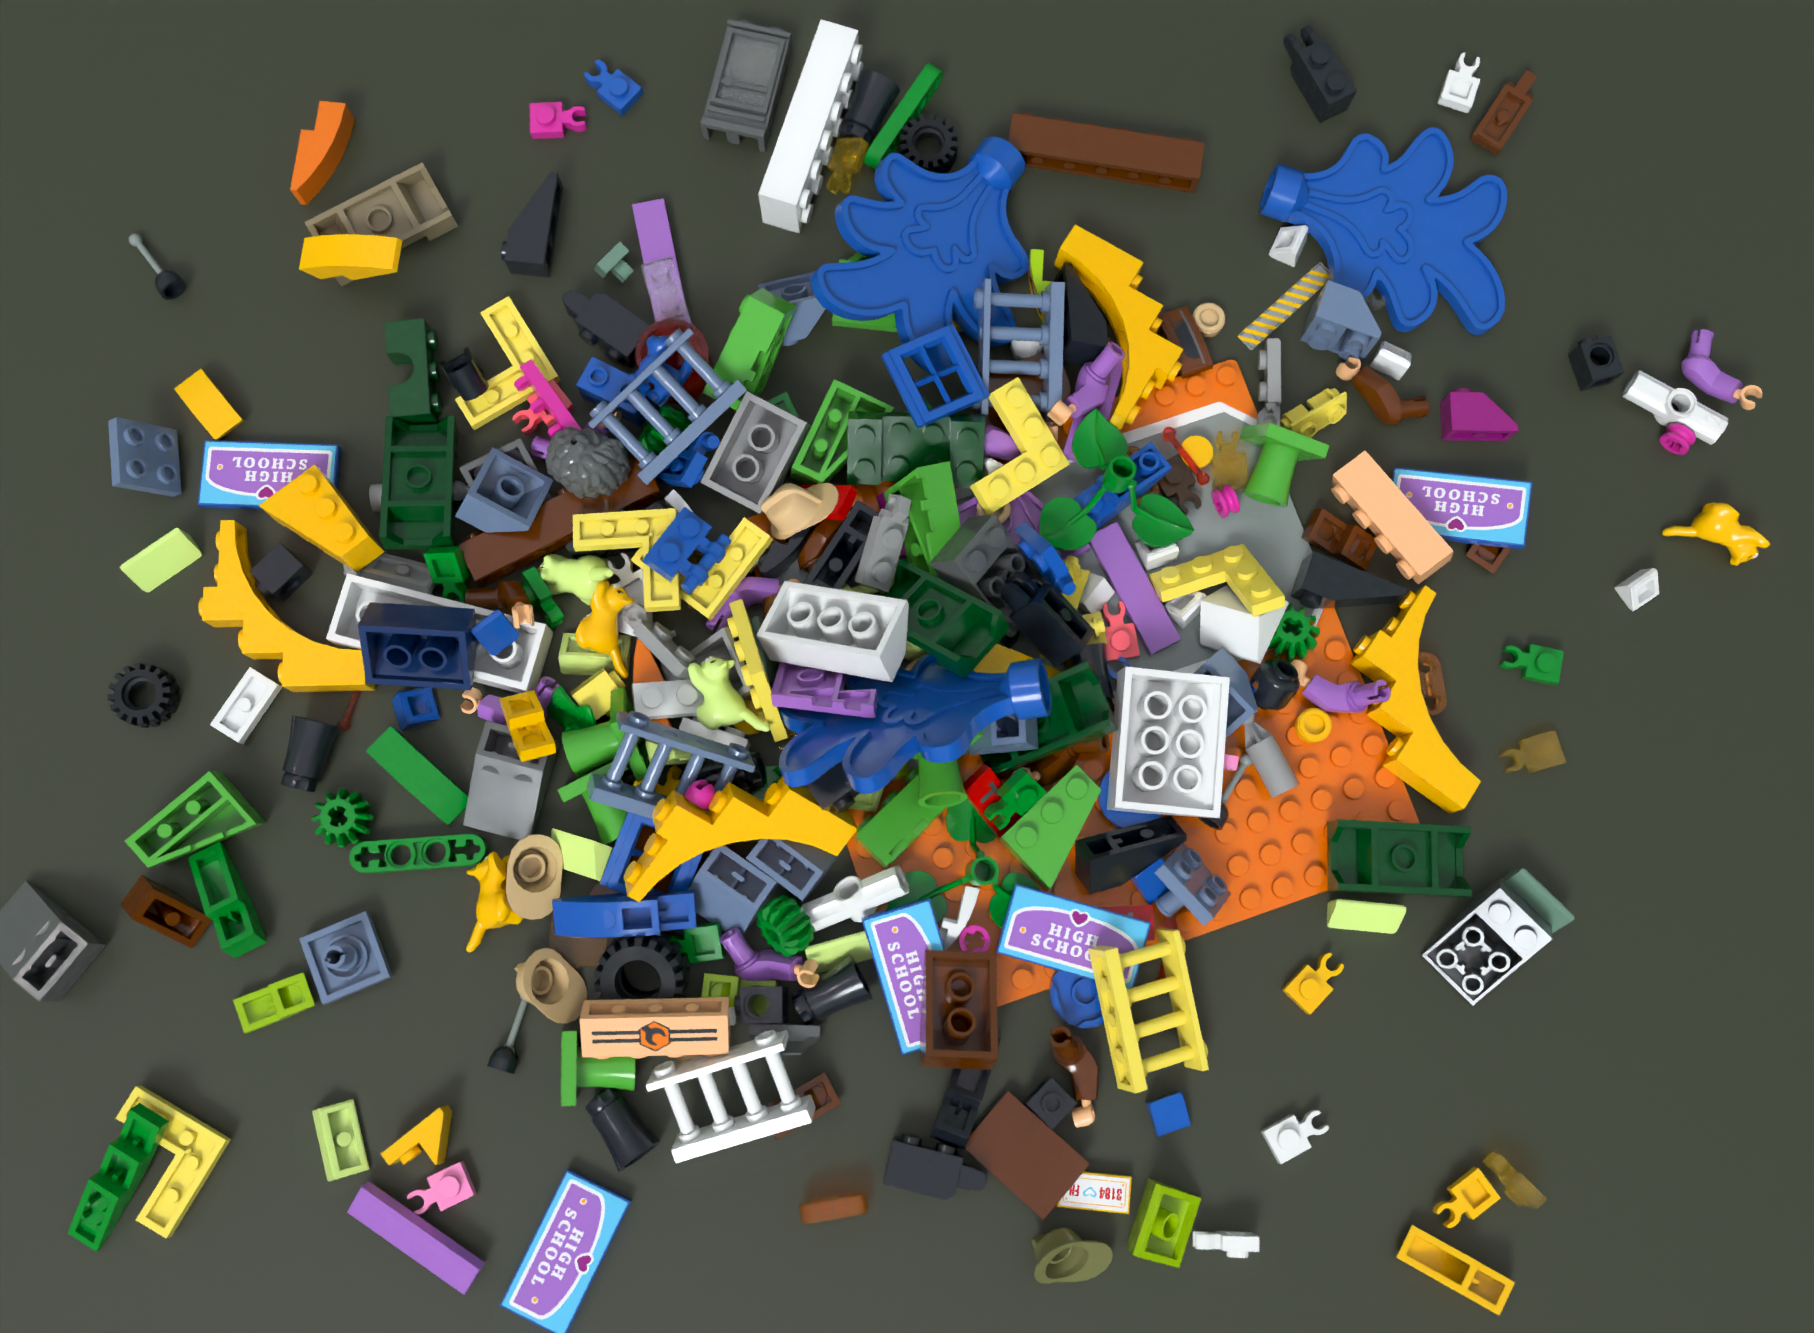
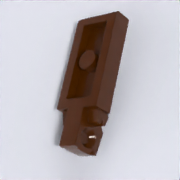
M1526 70L1516 85L1510 81L1508 84L1506 83L1470 137V140L1498 155L1533 102L1532 98L1534 96L1528 93V90L1537 78V75Z

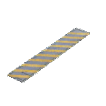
M1319 262L1238 335V338L1250 350H1253L1329 280V269Z

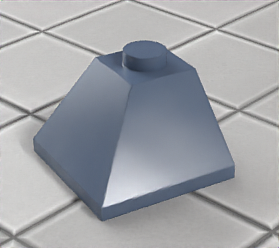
M813 272L758 284L759 289L763 288L797 306L782 346H790L801 339H805L825 311V308L822 307L814 296L811 287L810 277Z
M492 447L455 517L486 533L528 531L553 479Z
M1223 647L1193 673L1230 678L1226 738L1258 710L1247 672Z

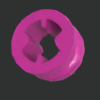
M1672 423L1668 425L1666 433L1660 437L1659 441L1669 452L1685 455L1690 449L1689 445L1694 444L1696 441V436L1688 427Z
M1229 484L1223 486L1222 491L1218 489L1211 491L1214 507L1221 518L1228 517L1229 512L1234 514L1240 512L1239 500L1234 489Z
M970 925L964 928L958 938V946L962 952H986L990 945L988 932L978 925ZM977 931L983 936L980 938V940H984L983 947H975L970 951L965 946L968 944V942H964L965 935H973Z

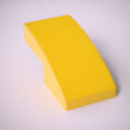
M203 369L198 370L174 388L191 412L216 441L244 422Z
M531 690L500 698V705L521 762L555 754V742L545 723L544 710L535 691Z

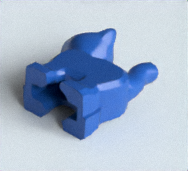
M652 335L648 338L646 342L648 354L641 361L638 370L627 377L630 382L634 381L668 348L664 343L669 338L668 336ZM686 360L683 362L680 370L673 368L667 363L662 364L682 387L693 369ZM651 375L638 389L641 391L648 383H652L654 389L648 390L645 394L662 409L669 402L671 395Z

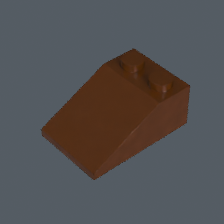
M925 950L920 1021V1067L991 1070L998 1060L996 953Z

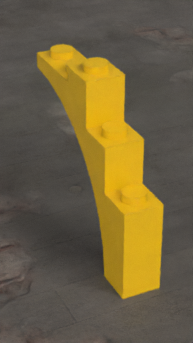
M1074 225L1059 249L1054 266L1060 270L1065 262L1071 263L1089 294L1106 315L1118 345L1126 354L1121 359L1122 385L1118 404L1110 420V423L1121 431L1125 423L1132 425L1141 409V407L1137 406L1140 398L1147 400L1154 387L1161 390L1167 379L1172 382L1174 381L1183 365L1178 362L1183 349L1156 334L1163 320L1158 318L1163 305L1137 291L1143 280L1139 272L1144 262L1085 229Z
M221 520L220 531L216 534L219 562L214 568V579L217 587L203 588V597L200 598L198 605L202 621L215 628L243 627V630H240L238 634V645L242 650V654L253 660L283 659V662L278 666V678L280 683H282V687L292 692L375 691V684H366L361 650L339 649L314 642L298 634L280 619L267 603L262 592L254 585L256 580L250 572L252 567L248 556L247 529L235 520Z
M1425 585L1416 592L1410 590L1402 598L1398 605L1401 608L1396 618L1393 616L1382 630L1369 637L1364 635L1353 649L1356 656L1350 664L1374 682L1377 680L1387 682L1385 686L1378 687V689L1389 686L1391 690L1388 701L1372 704L1366 714L1396 736L1386 749V754L1389 756L1382 766L1448 814L1465 809L1481 780L1464 767L1443 742L1429 716L1421 692L1418 670L1419 638L1425 615L1436 595V592Z
M783 776L777 783L770 785L765 793L764 801L728 782L722 791L719 790L715 793L708 810L695 805L682 794L672 790L666 799L662 798L653 810L652 817L656 833H653L647 840L644 853L638 861L631 862L625 871L624 881L627 896L640 902L659 880L680 864L705 851L730 843L755 839L790 840L812 845L838 856L858 828L851 813L846 810L841 813L822 810L808 788L805 786L790 787L785 784Z

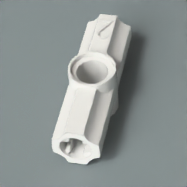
M1640 370L1634 374L1623 391L1622 397L1653 413L1655 419L1661 425L1666 427L1672 423L1684 425L1692 430L1697 438L1710 445L1718 440L1728 425L1727 417L1697 402V398L1690 390L1685 388L1673 389ZM1671 403L1678 407L1679 412L1673 409Z
M898 865L863 880H860L857 876H848L836 885L832 893L805 903L802 907H804L806 915L810 916V923L814 926L816 932L848 918H851L854 922H862L861 918L874 914L877 906L908 894L909 884L904 872Z

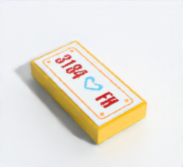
M1084 1171L1056 1206L1129 1214L1132 1177Z

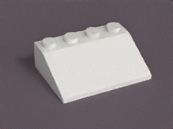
M1124 667L1118 671L1114 719L1118 730L1113 732L1107 810L1220 818L1229 677Z

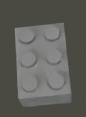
M747 391L700 483L759 514L766 515L761 509V503L782 486L811 425Z

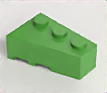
M763 288L751 295L747 294L739 308L741 314L732 328L728 341L713 370L724 382L728 380L733 384L738 380L751 394L757 397L761 395L797 306ZM706 384L702 393L717 400L713 395L715 391ZM743 393L730 406V408L737 411L745 393Z
M834 379L794 461L790 478L803 484L829 483L847 464L849 411L894 412L895 407Z
M950 461L917 467L883 493L886 503L889 494L901 495L911 499L909 515L907 517L909 518V524L903 542L906 557L910 564L941 579L940 576L930 565V562L961 527Z
M1078 765L1068 772L999 839V842L1046 891L1051 889L1101 792V789Z
M918 766L905 779L908 784L899 793L894 790L880 804L883 809L874 817L869 815L857 827L856 842L885 870L946 809L925 808L918 805Z
M209 771L128 837L125 843L150 868L163 865L266 822L221 771Z

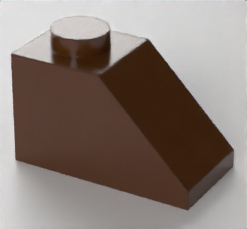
M144 875L140 876L121 902V906L132 920L190 948L194 947L212 921L205 916L204 911L172 889Z

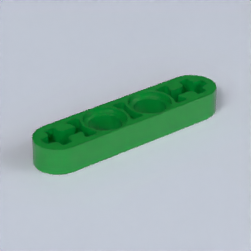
M928 63L923 68L870 145L864 158L865 165L876 170L880 161L890 153L895 152L900 145V134H902L904 125L909 127L910 119L914 118L915 121L917 120L918 115L922 113L940 86L944 70L932 63Z
M475 834L364 841L352 848L349 861L353 869L366 874L473 867L489 855V846L485 839ZM456 841V848H468L470 841H473L474 845L480 847V852L474 853V859L472 860L470 855L463 853L455 854L457 861L453 862L455 851L452 842ZM441 843L446 849V855L443 860L434 863L428 857V850L433 844ZM405 845L411 851V858L406 864L398 865L393 858L394 851L399 846ZM366 849H368L369 853L384 854L385 861L371 860L368 863V867H366V863L360 862L359 858L365 855Z

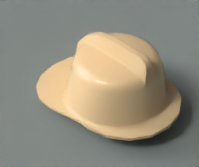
M788 483L780 486L770 497L761 503V509L771 522L772 536L778 540H783L824 520L837 505L839 493L837 488L830 483H819L806 489L796 484Z
M541 834L526 836L519 840L512 848L508 859L506 875L507 902L512 911L525 919L534 920L547 916L553 911L552 899L560 897L563 855L559 845L550 837Z
M541 948L536 950L524 963L516 965L514 968L517 972L516 987L522 999L533 1004L547 1018L556 1023L567 1024L575 1021L581 1015L584 1000H587L585 981L554 949Z

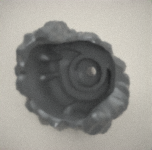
M567 427L564 431L559 430L547 447L545 459L547 472L553 475L557 482L565 486L569 493H573L580 499L584 497L598 498L600 494L608 496L613 494L614 490L620 488L622 483L628 480L629 472L632 469L629 465L628 451L621 441L612 438L608 439L607 435L603 432L594 431L590 427L582 430L573 427Z

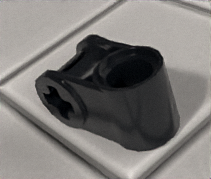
M469 347L464 348L463 354L449 362L442 361L439 363L450 383L464 401L473 400L488 390L489 384L483 375L484 372Z

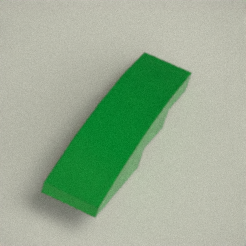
M141 1103L130 1109L119 1138L108 1146L99 1172L88 1179L68 1230L69 1235L96 1252L103 1247L138 1188L169 1123L168 1120Z

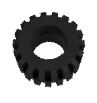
M665 931L662 936L647 935L618 937L617 940L614 939L598 961L599 965L595 969L594 977L598 978L594 984L595 992L602 993L598 1000L681 998L688 984L689 967L685 966L688 961L686 953H679L682 947L678 941L673 944L668 940L671 935ZM634 960H641L651 964L660 975L661 987L652 991H642L633 987L625 977L624 964Z

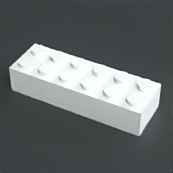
M820 20L758 193L763 223L800 234L803 223L808 224L813 211V205L810 203L813 194H819L823 183V176L820 175L824 165L829 166L833 154V147H831L833 137L838 138L843 126V118H840L842 111L849 108L853 97V90H850L853 80L857 81L858 74L863 68V62L860 61L863 46L858 41V30Z
M347 573L326 639L341 648L361 650L358 624L370 602L475 609L476 624L494 611ZM504 614L513 625V616ZM535 621L534 626H531L529 623L519 624L520 628H515L520 635L519 639L495 656L491 655L478 641L473 682L516 693L534 690L541 677L553 637V631L546 624Z

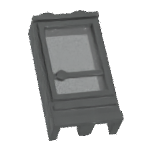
M728 19L707 104L700 122L703 139L710 140L712 129L726 132L727 140L732 144H740L741 136L755 138L758 140L759 151L766 152L792 52L790 32H786L779 27L767 28L754 25L747 20L735 21Z

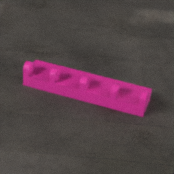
M532 359L522 364L520 368L524 376L514 382V386L518 391L531 387L539 399L531 403L530 409L534 414L547 409L556 424L548 429L550 437L554 438L557 431H564L567 427L582 430Z

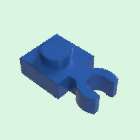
M596 60L594 62L596 69L601 73L598 76H592L585 72V80L590 87L599 88L597 90L598 98L623 116L643 95L642 87L619 69L612 75L609 74L606 64L601 60Z

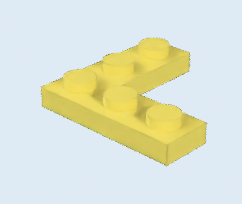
M509 296L480 313L513 366L487 380L489 388L481 396L470 401H464L461 396L455 399L474 430L523 403L529 396L535 393L531 387L518 391L514 386V382L524 376L520 366L532 359L548 383L551 380H554L556 383L561 381Z
M1019 377L990 393L989 396L990 402L1014 440L1021 455L970 486L986 515L995 512L1070 465Z
M676 508L573 515V548L577 552L642 547L644 559L645 555L676 518ZM643 563L645 611L681 610L680 573L678 572L673 580L669 582Z
M745 517L729 536L731 544L725 550L726 556L720 563L714 564L708 572L709 578L702 586H697L692 594L685 592L681 588V584L686 577L680 574V598L710 621H712L773 541L771 536ZM642 547L631 558V561L641 569H643Z
M1244 544L1229 546L1222 551L1207 556H1199L1191 561L1165 567L1161 571L1149 574L1150 583L1162 603L1227 582L1253 617L1286 606L1285 595Z
M743 599L731 602L729 605L733 617L727 618L732 637H739L740 639L734 642L739 661L746 660L747 665L741 666V671L746 686L754 685V688L749 689L755 709L762 707L763 710L758 711V716L769 724L775 742L787 739L788 736L778 707L772 705V688L764 669Z
M135 1086L116 1119L125 1123L130 1109L141 1103L169 1121L159 1145L176 1154L136 1221L164 1238H169L176 1231L231 1139L147 1088Z

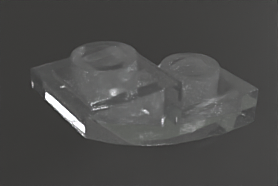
M673 257L641 265L659 331L664 332L692 324Z

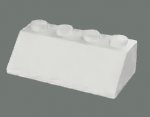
M784 581L756 637L772 661L893 682L906 654L909 604L907 600Z

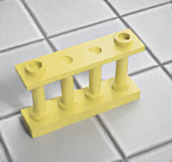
M1155 929L1158 939L1157 944L1122 954L1118 952L1117 947L1099 945L1088 949L1118 1089L1132 1093L1148 1090L1145 1079L1147 1073L1184 1062V1066L1199 1071L1209 1070L1207 1063L1208 1049L1202 1039L1184 955L1186 946L1178 929ZM1162 958L1166 978L1130 989L1126 988L1123 976L1124 968ZM1169 992L1173 1013L1141 1023H1133L1130 1009L1132 1003ZM1174 1027L1177 1028L1179 1048L1145 1059L1141 1058L1138 1046L1140 1038Z

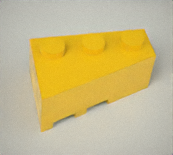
M315 464L258 505L276 522L292 530L301 538L322 549L325 553L355 572L360 571L384 553V550L336 486Z

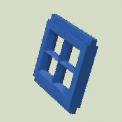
M954 324L900 345L881 355L917 429L982 402L990 396ZM942 343L953 365L937 372L926 349ZM920 352L931 375L914 381L903 359ZM957 371L967 394L951 400L940 378ZM935 381L945 403L929 410L918 387Z
M627 812L600 885L627 895L623 879L631 856L641 857L644 851L635 849L643 825L655 828L653 819ZM703 853L675 868L666 892L686 891L689 889ZM651 889L647 894L663 892Z

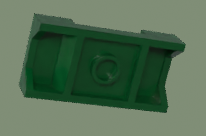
M849 411L847 484L881 485V481H900L917 467L950 461L954 487H970L983 478L984 414H952L917 429L910 413Z
M386 416L379 538L384 549H428L432 547L454 546L455 458H457L458 426L455 416H447L437 425H409L394 416Z
M903 559L897 563L894 585L889 589V593H885L884 597L907 600L909 604L907 641L932 654L940 666L965 679L1009 631L1010 628L1003 612Z
M1086 661L1048 678L1052 711L1050 716L1037 718L1038 749L981 754L983 764L989 766L999 780L1012 775L1015 770L1079 742L1089 743L1118 730L1095 666Z
M1341 819L1327 822L1328 892L1390 893L1454 898L1471 897L1472 888L1463 877V847L1471 834V826Z

